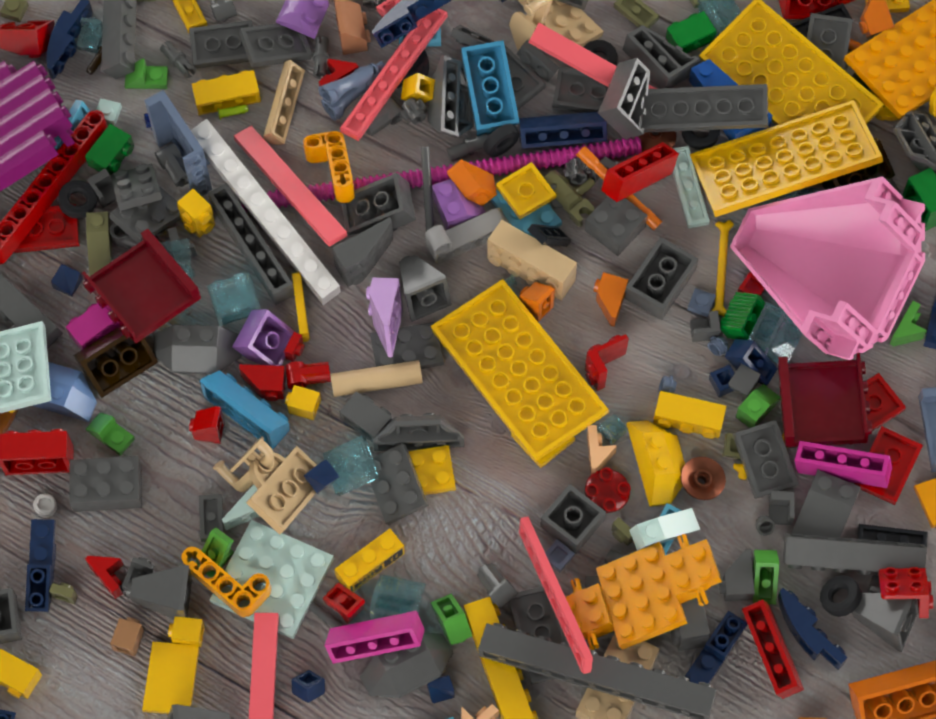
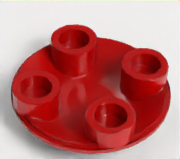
M608 467L593 473L585 484V496L606 511V513L619 511L627 504L630 497L631 487L627 479L618 471Z

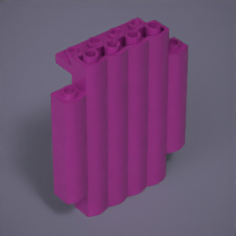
M5 60L0 63V192L59 155L54 147L57 145L55 137L59 136L67 147L75 143L71 136L74 133L71 129L73 125L69 120L71 114L65 105L61 106L64 101L57 91H53L56 87L49 77L46 79L45 76L48 73L42 64L37 65L34 60L18 71L13 64L8 65Z

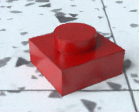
M751 272L748 273L738 288V292L759 294L760 296L766 290Z
M294 332L284 349L285 358L289 361L294 362L296 357H300L304 350L305 344H303L301 334Z

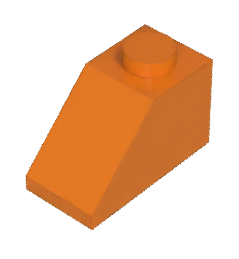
M868 0L860 17L861 22H859L862 34L869 38L894 28L895 26L886 1Z
M461 159L447 171V175L465 198L478 205L484 206L497 195L494 175Z
M603 272L601 280H596L593 291L597 292L596 302L610 326L615 327L629 279Z
M534 282L530 287L526 286L522 289L519 299L539 322L554 307L555 289L551 286Z

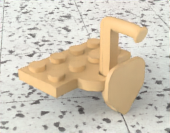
M518 0L523 5L527 14L525 16L522 12H515L509 23L518 51L527 40H530L538 23L543 24L582 47L590 41L602 37L604 32L581 9L557 0Z
M262 436L230 470L226 467L224 460L219 461L213 466V469L239 492H246L253 484L256 486L257 491L246 503L279 535L316 494L304 475L317 466V464L298 446L286 458L278 453H274ZM256 448L261 452L259 455L254 451ZM245 462L249 466V470L239 479L232 472Z

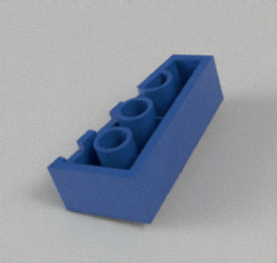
M710 59L692 67L690 71L689 82L693 87L738 85ZM768 112V128H770L773 117L770 112ZM767 128L722 130L731 141Z

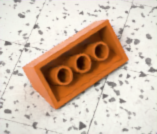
M936 660L848 684L851 704L856 719L936 718Z

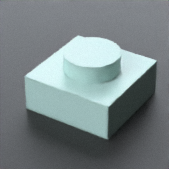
M100 98L96 110L103 113L107 124L115 125L122 106L121 103Z

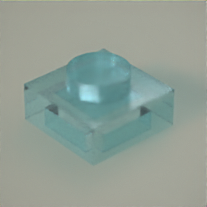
M615 413L597 427L611 445L628 432V428Z

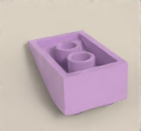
M372 277L371 286H367L366 298L370 300L368 313L369 316H372L373 325L387 356L393 357L403 313L399 278Z

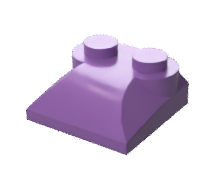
M285 0L276 23L315 39L329 7L328 0Z

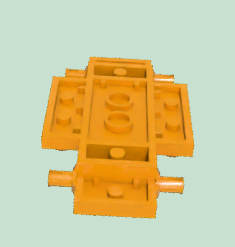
M681 534V536L677 537L680 549L668 555H665L662 544L658 542L596 568L601 586L597 583L582 589L580 579H572L570 583L573 593L566 596V600L584 639L588 640L589 649H598L597 638L615 631L619 647L623 650L688 624L681 604L697 598L700 606H704V603L707 605L709 601L705 591L711 586L722 582L707 539L689 545L687 535Z

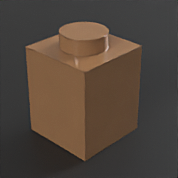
M127 617L126 620L119 618L110 642L114 651L136 656L144 633V628L140 621L131 617Z

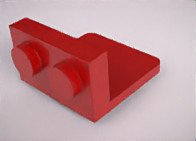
M626 334L622 336L616 335L609 339L607 343L603 345L596 344L588 350L585 376L590 386L594 385L596 391L605 388L608 372L605 364L626 354L629 341Z
M888 567L879 570L882 599H917L919 618H929V609H933V595H931V581H927L926 568Z

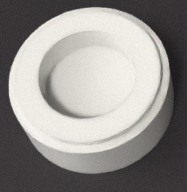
M44 493L35 498L33 508L38 516L47 518L56 512L57 502L52 495Z

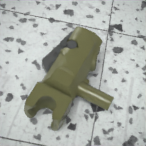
M556 170L551 171L544 179L556 193V199L551 201L553 208H563L570 215V219L578 227H582L583 218L581 214L586 213L590 215L595 210V207L586 198L582 197L584 193L595 185L594 180L589 178L578 188H573L567 178Z

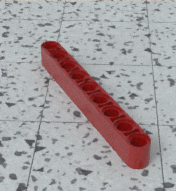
M92 110L86 114L74 129V133L71 134L75 143L69 147L65 143L62 144L57 151L59 155L52 158L0 222V265L9 259L58 197L62 186L73 178L86 161L85 155L108 127L101 111Z

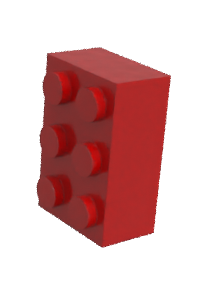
M52 429L50 432L29 430L26 433L6 431L0 434V466L5 475L70 472V460H74V446L67 431L63 429Z

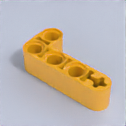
M330 131L306 136L303 140L306 160L309 163L328 161L336 200L341 203L351 202L355 198L344 135L339 131Z
M188 547L182 553V562L184 565H189L191 575L241 617L251 616L271 594L272 589L269 579L264 574H254L242 586L197 547ZM191 558L194 559V560L197 559L198 562H199V564H200V567H198V564L195 563L194 561H189V560H190ZM208 571L216 572L214 577L205 578V574ZM259 583L266 584L265 588L260 591L255 590L254 587ZM227 585L233 587L228 593L221 592L222 588ZM242 600L250 601L247 607L241 608L238 606Z

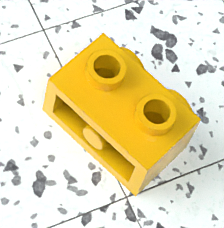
M194 189L190 190L177 202L184 228L190 234L194 233L200 238L202 235L211 232L214 228V216L211 205Z

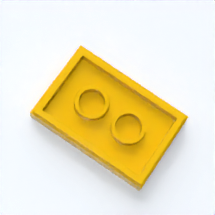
M152 641L142 707L143 712L169 714L171 706L175 704L191 707L200 649L198 645Z

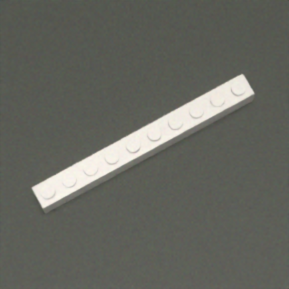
M205 119L194 127L191 132L203 148L206 159L225 183L228 184L233 193L295 271L301 274L302 280L322 305H325L341 293L340 285L211 123Z

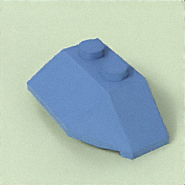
M48 362L51 401L33 406L89 422L97 401L82 371Z

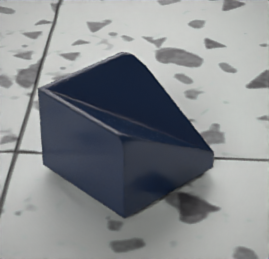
M61 264L52 278L51 284L54 289L73 297L83 278L80 272Z
M730 364L711 372L709 375V381L718 397L735 391L728 386L735 374Z
M327 460L322 461L304 475L317 494L340 477Z
M310 670L291 679L292 693L307 703L325 693V679Z
M450 676L437 678L427 684L432 703L435 704L455 698Z

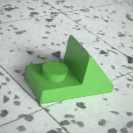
M140 59L135 62V71L125 75V89H167L168 66H146L145 59Z
M912 301L895 331L890 345H902L924 338L927 331L916 325L921 316V313L918 312L921 304Z
M101 412L86 428L87 432L120 456L135 440L132 434L116 423L113 416Z
M214 528L211 530L201 551L222 568L234 553L230 549L234 540L218 528ZM208 571L206 574L212 578L216 572Z

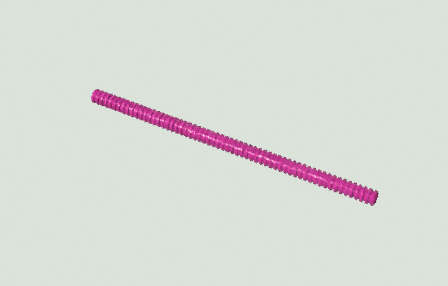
M638 136L634 139L628 138V140L623 138L621 141L616 139L615 142H612V140H609L608 143L603 141L601 144L596 142L595 145L589 143L586 146L599 161L604 157L612 160L614 157L619 159L621 156L626 158L628 155L633 157L634 154L642 153L641 141ZM582 144V147L576 145L575 148L569 146L568 149L562 147V150L556 148L555 151L549 149V152L542 150V153L536 151L535 154L529 152V155L522 153V156L516 154L515 157L509 155L508 158L502 156V159L496 157L495 160L489 158L488 161L482 159L481 162L476 160L474 163L472 161H469V163L493 174L494 177L496 174L498 176H501L503 173L508 175L511 172L512 174L531 162L538 170H541L543 167L548 169L550 166L555 168V166H566V163L571 159L578 158L576 154L586 145ZM449 164L447 167L442 165L440 168L436 166L434 169L431 167L432 185L451 179L447 175V171L453 165ZM416 169L413 172L409 170L407 173L402 171L399 174L409 182L412 189H415V186L421 188L423 185L422 170ZM389 173V175L382 174V176L376 175L373 178L372 176H369V178L362 177V179L355 178L353 180L354 190L390 176L392 173ZM324 182L322 185L317 183L315 186L308 185L309 187L307 188L320 202L321 200L328 202V199L334 201L335 193L332 182H329V184ZM278 189L275 192L270 190L266 193L278 209L281 206L287 208V205H291ZM241 203V206L243 207V209H244L245 212L247 213L248 210H247V209L245 208V206Z

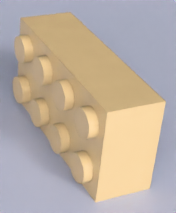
M503 220L499 222L487 240V259L493 265L505 268L509 274L526 280L530 286L534 282L551 286L555 289L554 299L557 298L562 301L576 281L577 262L547 245H542L537 239Z
M614 634L603 657L608 655L619 658L620 662L627 664L630 662L639 663L643 668L651 670L658 657L660 648L643 641L622 650L619 647L616 634ZM587 688L576 710L575 717L578 719H628L635 701Z

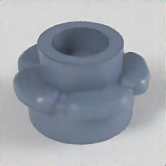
M712 336L710 338L711 341L708 343L709 350L716 356L727 353L728 342L722 336L717 338Z
M672 375L662 377L659 384V393L664 391L674 394L677 382L673 380Z

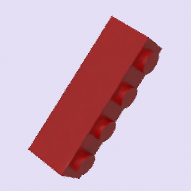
M662 142L608 169L601 191L618 202L673 174L679 153Z
M762 599L742 608L776 695L785 699L803 691L804 687L770 604Z

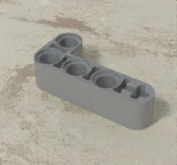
M495 208L446 231L442 225L433 226L425 233V245L435 263H443L487 243L488 238L501 220L509 222L501 208Z

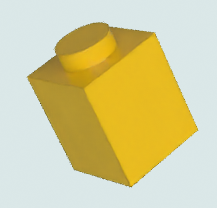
M420 73L404 79L401 100L406 101L410 98H415L416 101L421 99L424 103L432 100L435 79Z
M294 385L292 392H288L285 399L288 413L314 421L321 403L320 392Z
M175 616L174 623L169 625L168 637H171L173 643L198 645L201 648L205 628L203 619Z

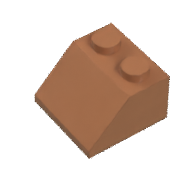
M334 0L343 55L368 51L367 43L371 42L369 30L364 28V25L367 24L366 12H361V7L358 3L349 0Z

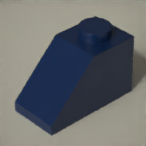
M735 339L725 354V358L736 370L742 363L761 374L759 383L767 386L778 370L755 341Z

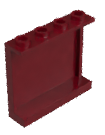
M148 228L140 233L143 241L90 277L85 271L82 272L85 280L83 282L85 289L90 294L93 292L97 296L95 300L102 309L104 307L107 308L109 311L107 314L114 324L118 322L121 325L120 330L127 339L131 338L135 344L201 299L196 284Z
M856 353V360L788 364L787 357H778V376L784 443L786 447H798L800 441L822 445L868 442V434H872V422L867 421V414H870V403L865 401L864 394H868L867 381H863L862 375L866 374L865 361H861L860 353Z

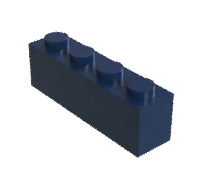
M598 112L519 118V138L522 148L608 141L607 121Z

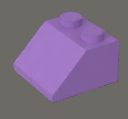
M451 179L432 185V197L446 230L486 213L484 206L466 199Z
M267 309L252 310L232 347L248 360L260 365L281 366L285 359L284 349L295 331Z

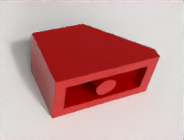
M239 364L241 377L261 398H265L268 401L284 399L286 380L284 366Z
M214 406L196 411L195 418H191L189 431L192 432L194 440L221 444L225 426L221 407Z

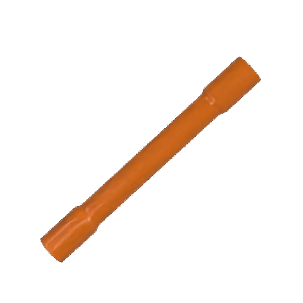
M584 146L576 156L604 181L608 169ZM633 194L626 197L628 201L648 215L646 224L653 231L663 222Z

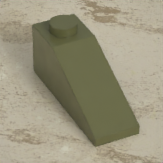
M108 211L86 213L89 276L112 262V238L110 234L112 222Z

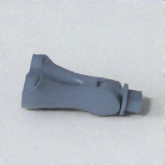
M383 61L377 64L371 63L361 66L344 78L319 86L318 91L323 98L321 100L322 106L334 121L340 119L345 109L368 90L385 66Z

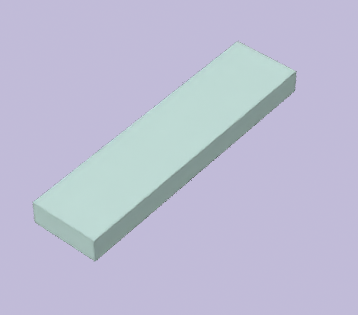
M689 145L673 148L679 153L673 170V176L687 227L689 229L709 225L710 220L698 177L690 157Z

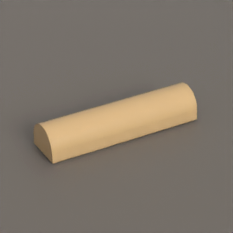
M291 60L284 62L263 139L266 142L274 145L285 144L305 73L303 68Z
M419 360L330 374L334 397L351 395L356 391L364 393L423 383Z

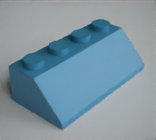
M504 40L461 48L477 136L484 133L491 134L506 124L514 126L520 124Z
M219 370L200 380L202 392L207 401L214 406L221 407L223 413L257 439L262 436L272 450L290 431L289 420L284 414L274 412L267 401L264 399L258 400L254 397L252 390L237 384V380L231 374L227 373L225 375Z

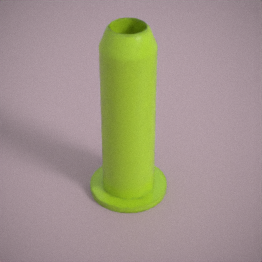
M247 105L220 110L217 108L220 120L223 117L243 114L249 111Z

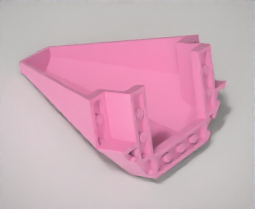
M882 176L749 208L733 238L730 248L812 343L825 354L851 360L856 353H864L873 348V344L876 342L882 343L888 339L925 262V252H921V241L925 240V223L921 222V215L925 211V204L903 199V196Z

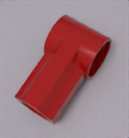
M294 361L285 366L287 387L293 390L294 385L305 388L308 384L331 382L329 361L311 364Z

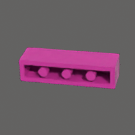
M98 303L90 305L85 313L71 319L66 326L69 336L81 350L121 326L118 322L114 324L107 314L109 312L107 308L104 307L102 309Z
M804 441L799 442L794 460L797 473L815 476L817 470H820L848 482L882 488L888 487L892 471L891 458L888 455Z
M412 611L330 628L325 648L332 663L335 664L421 646L425 629L418 612Z

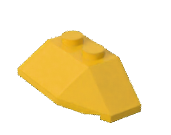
M648 420L627 422V429L649 507L664 506L666 503L671 504L683 487L681 484V471L685 465L677 435Z

